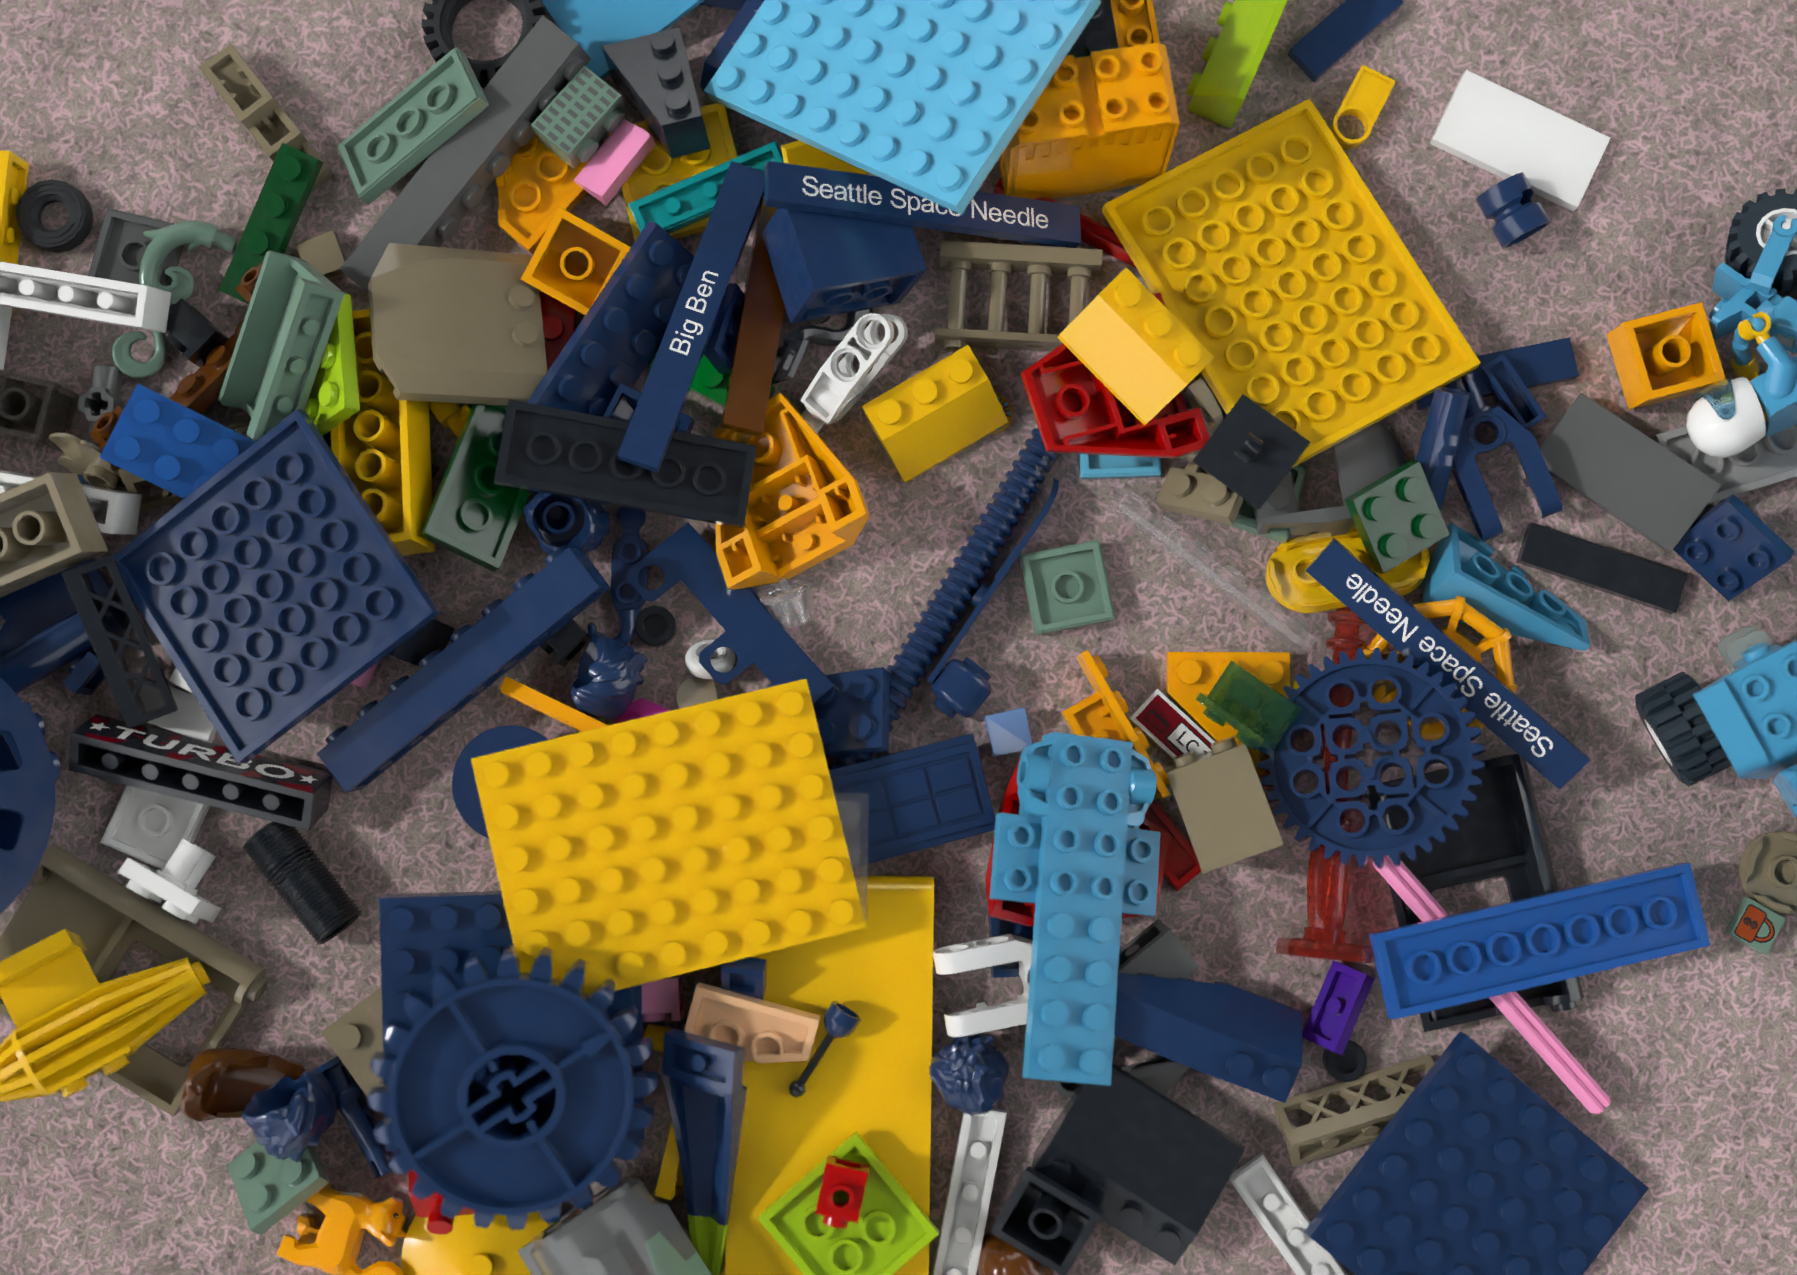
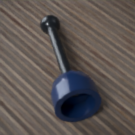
M832 1001L824 1016V1025L828 1033L799 1079L790 1083L789 1093L793 1097H801L805 1093V1083L833 1039L849 1036L861 1021V1018L847 1006L837 1001Z

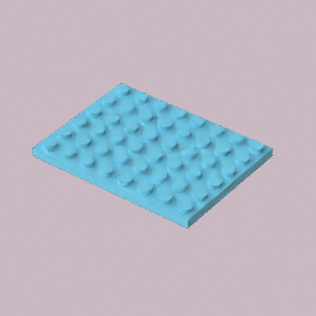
M764 0L704 89V92L712 101L962 215L1101 4V1Z

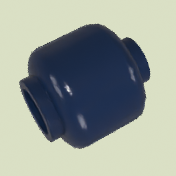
M965 657L963 661L952 659L931 684L932 692L938 697L933 704L951 719L957 713L965 718L972 717L991 694L992 688L988 683L991 676L968 657Z

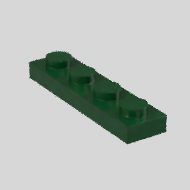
M281 143L219 291L249 304L235 288L241 283L243 275L249 269L258 267L264 261L267 251L285 253L324 162L285 143Z

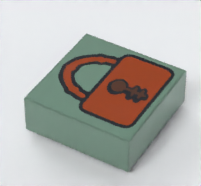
M1743 897L1724 933L1754 951L1767 955L1786 918L1751 898Z

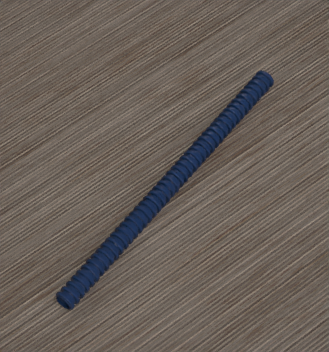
M1033 428L1031 432L1033 438L1027 439L1025 441L1026 449H1021L1018 453L1019 461H1013L1012 467L1014 469L1006 472V482H1000V492H994L992 495L993 503H988L986 505L987 513L981 514L979 517L981 523L973 526L972 529L975 533L973 536L968 535L966 538L967 546H961L959 549L962 554L960 557L953 559L955 565L953 568L949 567L947 569L948 577L941 579L940 584L942 587L940 590H934V600H928L926 603L929 608L927 611L920 613L922 619L920 622L916 621L914 623L915 631L914 633H908L907 638L909 641L907 644H901L900 648L903 651L900 655L895 654L893 657L896 661L895 664L887 667V670L890 672V732L894 728L891 725L893 720L898 721L900 715L897 714L899 710H905L907 707L904 703L905 700L913 697L911 690L913 687H919V677H925L927 674L924 669L927 665L931 666L933 664V660H931L933 654H939L938 646L940 644L944 645L947 641L944 636L946 633H952V623H958L960 619L957 616L958 613L966 610L964 603L972 600V590H978V580H984L986 577L985 569H991V559L997 558L999 555L997 549L1005 546L1006 543L1003 539L1005 536H1011V526H1017L1019 523L1017 516L1025 513L1024 505H1029L1032 501L1030 495L1037 493L1038 488L1036 485L1043 483L1045 480L1044 472H1050V462H1056L1058 458L1056 452H1046L1039 428ZM873 753L834 757L836 760L834 764H828V769L832 770L871 760Z

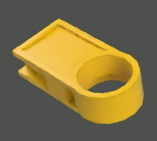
M1363 64L1358 70L1329 127L1340 146L1347 150L1361 146L1368 138L1396 82ZM1346 115L1357 117L1364 125V135L1359 139L1345 138L1338 130V119Z

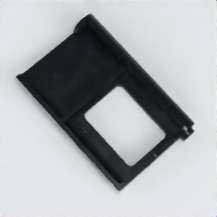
M1517 753L1482 760L1481 762L1485 763V769L1472 772V775L1483 781L1482 787H1469V791L1477 797V803L1463 802L1462 805L1469 812L1470 816L1469 818H1463L1455 815L1453 819L1460 829L1458 832L1449 830L1446 827L1442 830L1447 840L1446 844H1442L1434 838L1431 839L1430 843L1433 853L1428 854L1419 846L1416 848L1417 861L1414 862L1406 853L1401 854V861L1430 894L1437 889L1495 876H1502L1505 879L1510 902L1558 891L1527 761ZM1445 768L1425 773V779L1432 784L1443 783L1449 776V769ZM1414 775L1415 788H1417L1416 775ZM1405 777L1382 783L1387 787H1397L1402 784ZM1376 789L1370 790L1368 800L1371 810H1376L1378 802L1389 798L1380 796ZM1399 808L1391 810L1386 816L1385 822L1387 827L1392 830L1404 828L1409 821L1408 812ZM1389 885L1398 927L1422 922ZM1579 976L1516 991L1530 1008L1551 1005L1553 1012L1577 1008L1576 1001L1584 998ZM1490 998L1419 1014L1423 1032L1503 1015Z

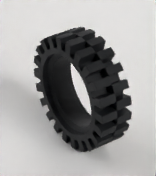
M432 0V4L425 2L423 12L427 19H421V28L426 34L423 36L425 44L436 63L455 48L452 39L453 23L460 10L473 0ZM506 0L520 11L522 16V32L513 49L500 58L479 61L467 57L481 88L486 87L542 16L549 20L542 0Z

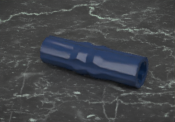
M1435 387L1426 426L1421 437V446L1416 457V461H1419L1440 512L1450 474L1455 464V454L1460 444V435L1471 395L1468 392L1449 387Z

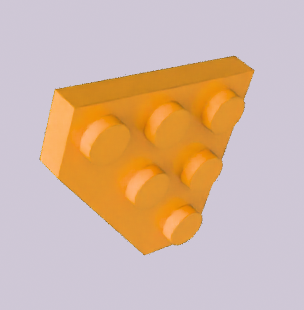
M534 134L532 139L527 144L522 145L513 155L507 170L501 176L496 177L499 199L498 225L532 255L536 251L558 207L570 212L588 193L576 184L574 180L590 160L585 163L581 161L573 169L538 141Z
M1166 652V694L1177 705H1180L1215 742L1234 736L1236 742L1245 739L1258 775H1270V772L1258 768V763L1269 759V756L1258 751V746L1270 744V741L1263 737L1260 732L1263 729L1274 728V725L1266 719V714L1279 715L1280 710L1273 703L1274 699L1286 702L1289 699L1283 687H1290V652Z

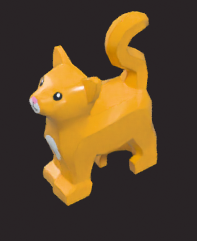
M328 1178L329 1183L306 1200V1202L320 1209L326 1215L321 1227L315 1225L313 1216L308 1214L299 1215L296 1229L300 1235L299 1240L297 1241L295 1236L284 1235L276 1253L277 1256L297 1265L318 1268L331 1275H404L401 1268L393 1262L377 1261L365 1269H361L356 1264L366 1230L388 1247L394 1245L395 1238H405L407 1231L403 1229L406 1219L402 1212L403 1201L399 1197H390L385 1201L375 1202L360 1192L336 1191L330 1187V1179Z

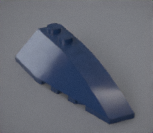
M1118 973L1114 1036L1213 1077L1280 1102H1286L1302 1066L1303 1013L1300 1010L1227 982L1215 981V983L1198 982L1190 978L1177 977V979L1156 977L1154 974L1138 973L1134 975Z

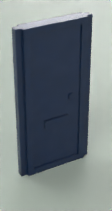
M973 733L829 770L852 868L995 830L996 819Z

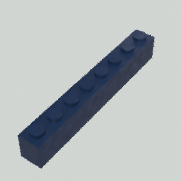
M561 547L552 552L544 560L547 566L536 575L529 573L519 579L512 587L515 591L504 601L500 598L486 606L481 611L483 616L481 620L473 626L467 624L458 629L449 638L452 643L441 652L435 650L429 653L418 663L421 669L411 677L405 675L393 682L387 688L390 693L379 703L375 700L364 706L357 712L356 716L359 719L350 727L345 725L338 728L325 739L328 745L321 749L317 755L346 793L362 790L611 588L582 549L570 547L566 549Z

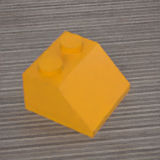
M558 207L521 280L586 315L631 246L564 208Z

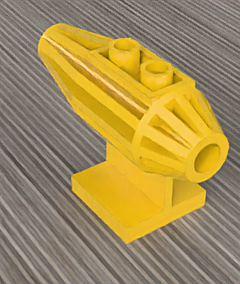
M63 929L0 961V997L16 1026L0 1044V1102L51 1096L59 1093L64 1098H67L88 1087L89 1084L86 1079L103 1070L105 1076H108L129 1065L128 1056L136 1053L139 1047L207 994L204 985L210 983L211 980L201 961L198 960L192 963L186 957L99 983L84 954L87 948L80 935L67 929Z

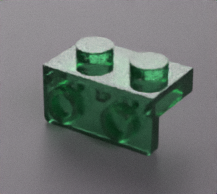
M1232 660L1210 693L1200 692L1196 698L1198 702L1206 707L1203 711L1205 716L1221 726H1224L1226 722L1238 730L1235 737L1253 750H1256L1258 746L1274 750L1302 709L1242 665Z

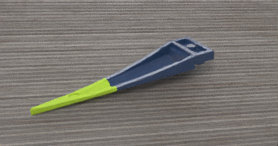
M673 1029L664 1033L662 1077L679 1154L690 1240L711 1275H720L747 1087L743 1085L745 1048Z

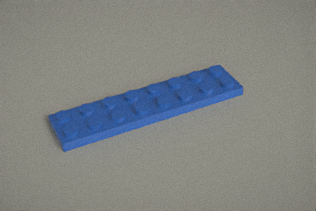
M1690 863L1673 864L1369 934L1389 1019L1394 1020L1711 946Z

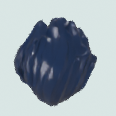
M539 492L523 509L526 516V524L539 540L541 549L548 555L561 547L566 549L569 547L579 548L584 553L597 549L602 544L603 536L610 533L609 513L606 511L608 504Z
M601 632L594 633L588 647L579 660L577 679L572 684L570 694L576 707L595 718L614 719L622 716L634 699L636 687L644 682L640 673L644 669V663L648 661L647 657L639 652H634L632 646H627L622 641L616 642Z
M978 1033L955 1037L951 1044L939 1050L931 1059L929 1067L930 1077L942 1094L944 1101L949 1106L960 1109L962 1113L970 1116L975 1114L985 1115L1004 1096V1085L1009 1073V1064L1002 1052L998 1051L995 1046L990 1045L995 1041L992 1035Z
M305 1071L298 1080H293L291 1077H282L272 1087L256 1092L242 1113V1118L254 1130L258 1144L261 1146L265 1145V1150L268 1154L282 1160L290 1157L293 1161L298 1162L302 1159L305 1150L309 1146H318L320 1144V1136L326 1133V1130L334 1123L337 1112L335 1091L330 1081L320 1072Z

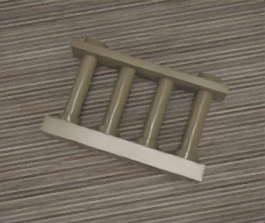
M941 240L939 267H947V271L951 273L948 328H936L935 345H943L942 349L948 352H956L966 345L981 348L1052 352L1063 343L1057 338L1058 335L1044 334L1047 278H1050L1051 274H1067V278L1071 280L1070 324L1086 308L1087 281L1091 279V276H1098L1102 266L1103 250ZM971 269L987 270V273L991 275L988 331L964 329L967 274L971 273ZM1011 271L1027 272V276L1031 278L1028 333L1004 331L1007 276L1011 275Z

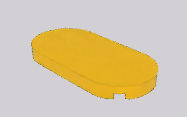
M1357 528L1349 530L1346 535L1331 536L1330 532H1318L1308 536L1293 537L1287 539L1285 543H1281L1269 558L1265 572L1266 585L1273 598L1282 606L1300 613H1317L1347 607L1305 570L1332 539L1335 538L1375 572ZM1428 548L1386 573H1375L1401 596L1409 594L1425 578L1430 558Z

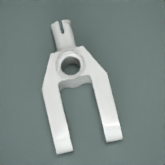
M876 313L862 316L820 368L800 400L806 408L801 415L816 433L819 432L824 424L837 423L842 419L903 346L907 339L908 329L901 317L894 314ZM891 321L897 325L899 331L898 337L893 343L891 342L894 338V328ZM881 323L885 328L883 341L878 336V328ZM855 356L859 359L860 363L858 372L855 371L853 366Z
M1006 934L949 945L933 951L936 973L942 975L1019 961V975L1024 987L1023 994L1017 995V1000L988 1006L985 1002L976 1004L977 1008L958 1011L949 1015L944 1014L948 1036L962 1037L1027 1023L1033 940L1013 934Z

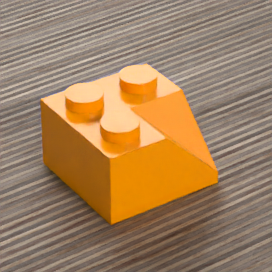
M1702 302L1626 321L1606 334L1628 410L1706 391L1726 380Z

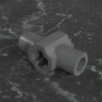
M94 366L92 386L87 393L79 396L78 410L82 411L86 415L87 421H89L87 441L96 446L98 445L89 434L94 430L97 420L105 413L112 412L118 405L123 409L127 405L121 399L122 372L117 367ZM101 406H108L107 410H102Z

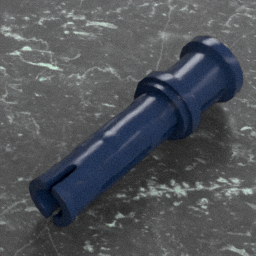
M337 1056L312 1070L322 1073L330 1081L335 1091L337 1109H339L375 1177L379 1178L390 1172L391 1168L388 1164L394 1151H386V1144L379 1143L375 1139L373 1131L377 1121L363 1097L365 1093L340 1058Z

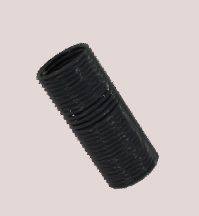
M272 821L252 835L244 844L243 850H246L248 857H251L253 863H256L258 870H261L263 876L268 878V882H271V886H274L277 894L281 896V899H284V902L289 906L291 912H294L301 925H304L306 932L312 935L311 938H314V941L317 942L316 945L324 944L356 921L361 915V910H358L359 907L353 904L354 901L351 900V897H348L349 894H346V891H343L344 888L341 887V884H338L339 881H336V878H333L334 875H331V871H328L329 868L323 865L324 862H320L321 858H317L318 854H314L315 850H311L312 846H308L309 842H306L304 836L298 833L299 830L296 827Z

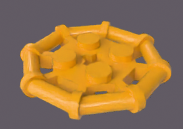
M1456 595L1455 599L1412 604L1428 619L1449 616L1447 625L1439 628L1480 664H1482L1481 653L1493 648L1496 677L1516 694L1518 686L1514 684L1509 643L1512 635L1508 628L1502 629L1466 603L1465 597ZM1459 619L1486 638L1476 643L1456 630ZM1379 634L1376 635L1368 646H1363L1362 649L1367 659H1371L1375 648L1380 649L1383 660H1387L1391 651L1386 650L1390 643ZM1398 651L1399 663L1402 664L1406 657ZM1382 685L1376 690L1374 698L1380 703H1389L1395 699L1397 688L1393 687L1386 691V686ZM1464 708V709L1461 711V713L1469 712V711H1467V710ZM1476 718L1467 728L1476 727L1482 730L1485 725ZM1410 721V722H1409L1410 735L1413 737V734H1412V723H1411V721ZM1439 722L1427 723L1421 730V736L1425 740L1441 739L1445 733V727Z

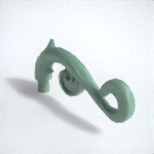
M198 220L182 221L157 230L144 231L143 236L152 239V241L147 246L141 260L139 285L171 292L170 304L177 303L181 298L186 301L191 297L194 290V278L188 270L179 266L165 269V274L171 278L172 283L169 286H163L159 282V270L166 256L175 248L188 244V251H193L201 245L208 248L213 245L232 252L237 238L218 231V226ZM131 331L123 334L116 339L112 347V357L115 365L122 373L133 378L153 376L161 370L165 363L167 353L166 334L151 331L155 352L154 356L147 362H139L131 355L132 345L139 340H146L147 336L142 331Z

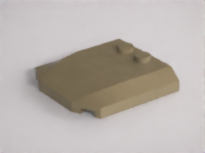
M399 243L388 244L369 281L368 295L373 361L380 373H386L394 386L393 393L397 400L508 406L509 399L528 402L548 372L539 289L521 280L532 258L531 255Z

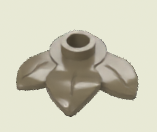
M57 432L50 434L48 439L53 441L64 452V455L59 456L56 462L76 474H82L83 478L93 486L115 489L117 485L123 484L118 473L119 467L99 458L102 450L98 446L86 440L81 441L78 437L69 433Z

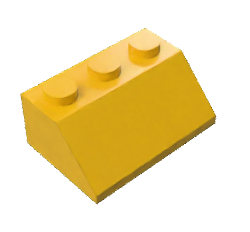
M1127 268L1108 284L1057 337L1144 426L1214 358L1194 335Z
M969 345L964 346L862 405L866 419L904 483L1008 423V419L994 389Z

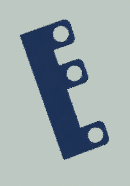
M689 522L627 571V581L644 600L649 602L657 600L679 581H682L724 628L725 632L703 649L698 657L700 664L717 683H729L752 663H755L771 682L766 688L807 678L812 703L816 702L834 687L832 682L748 588L728 589L716 552ZM656 565L663 570L665 580L659 588L648 590L640 585L638 575L645 566ZM720 647L731 648L737 655V664L729 672H719L711 665V655Z

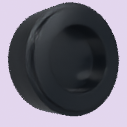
M650 606L642 610L637 616L635 631L638 638L646 645L662 647L674 638L677 631V623L675 617L666 608Z
M1352 1040L1348 1041L1343 1055H1339L1326 1048L1323 1053L1322 1059L1325 1070L1330 1076L1339 1081H1354L1365 1071L1367 1065L1366 1054L1362 1047Z

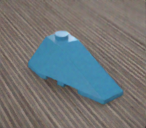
M1452 523L1447 526L1450 535L1439 541L1427 567L1425 578L1422 581L1424 603L1455 599L1456 595L1465 597L1466 603L1502 629L1508 628L1511 635L1586 651L1590 647L1586 619L1548 590L1536 593L1530 583L1523 577L1525 572L1516 565H1513L1508 571L1490 557L1495 549L1485 541L1483 542L1480 538ZM1459 619L1458 623L1468 625L1463 620Z

